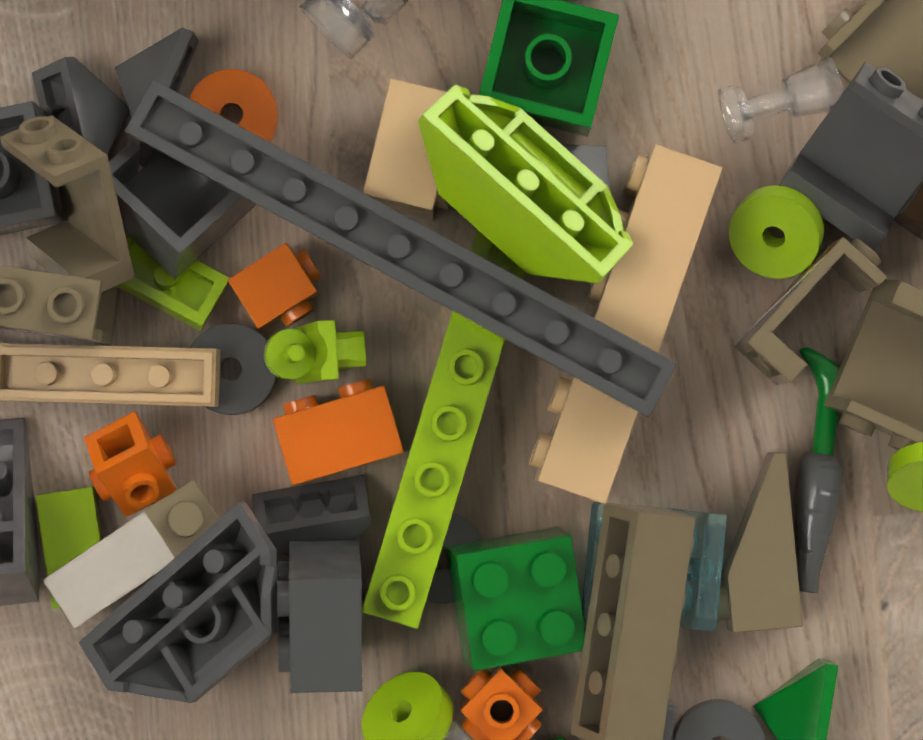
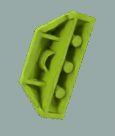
M454 85L423 113L417 121L438 194L527 274L599 283L633 246L629 233L623 229L621 215L609 187L520 107L489 96L470 94L468 89Z

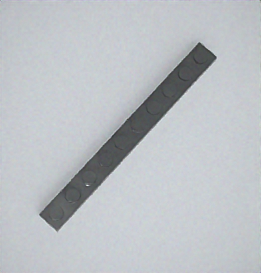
M154 79L125 129L128 135L648 418L678 363Z

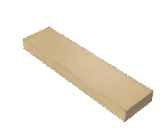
M0 343V401L219 407L221 350L209 348Z

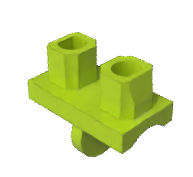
M335 320L315 321L292 329L278 331L269 338L265 345V364L270 372L280 379H296V385L339 379L338 370L366 366L364 331L336 332Z

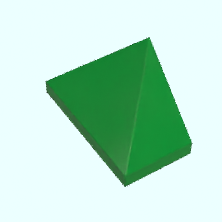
M817 659L753 706L777 740H827L838 665L830 660Z

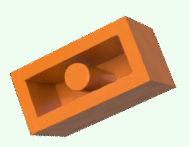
M370 378L339 387L340 399L318 405L316 395L283 404L285 415L273 418V423L292 486L405 452L385 386L373 388Z

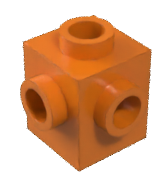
M135 411L83 437L94 467L88 473L98 495L104 502L113 498L125 517L156 503L177 490L169 468L177 465L171 448L162 434L152 438Z
M504 666L495 667L491 672L487 669L479 670L460 690L466 697L460 703V711L467 717L460 725L474 740H529L542 725V722L536 718L543 711L541 702L536 698L542 690L518 666L511 673ZM498 700L508 701L513 707L511 717L505 721L494 719L490 713L492 704Z

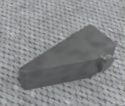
M24 418L0 420V606L39 602V547L27 424Z

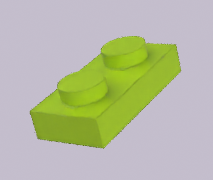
M125 233L135 278L117 285V287L202 332L229 286L227 280L229 277L196 260L180 276L174 279Z

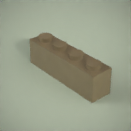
M616 503L604 504L571 727L572 735L583 740H663L672 674L677 661L676 647L681 613L686 600L685 586L690 554L694 547L693 533L696 517L662 507Z

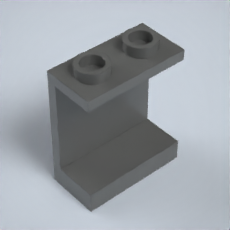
M864 62L789 166L779 186L790 187L807 196L815 204L822 218L853 239L861 240L875 251L887 236L895 216L923 181V100L908 91L904 81L891 70L884 67L874 68L867 62Z

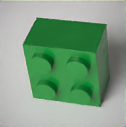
M502 0L479 95L489 96L520 107L539 125L588 137L619 15L562 0Z
M558 527L445 546L462 659L473 671L583 651L585 626L570 534Z

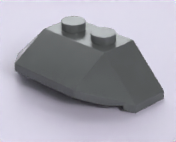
M238 502L79 642L107 690L123 693L129 692L188 703L196 702L278 633L276 548L247 503Z

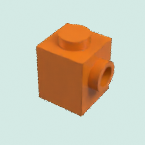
M284 243L227 280L257 328L264 331L282 320L285 327H289L312 313L315 308L310 301L320 296L313 283L321 279L322 276L305 249L294 254L290 246Z

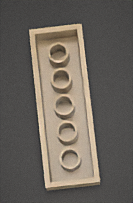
M657 144L654 145L647 157L637 156L623 191L624 195L633 198L628 212L619 210L623 229L629 233L633 246L599 283H591L585 299L586 303L595 305L591 317L655 352H659L723 167ZM571 375L569 379L560 377L556 382L547 411L557 414L550 435L539 432L528 465L538 468L535 480L606 504L637 411Z

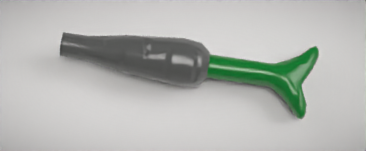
M806 347L800 349L799 352L811 369L818 389L812 450L811 453L800 461L797 472L796 541L800 592L818 594L821 567L832 533L843 483V467L837 457L834 456L839 412L824 406L840 366L825 355Z

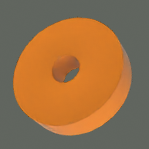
M224 69L213 72L203 78L194 87L189 96L190 100L220 116L223 115V112L228 107H239L242 109L243 117L237 125L270 143L276 134L279 122L277 103L268 86L252 73L239 69Z

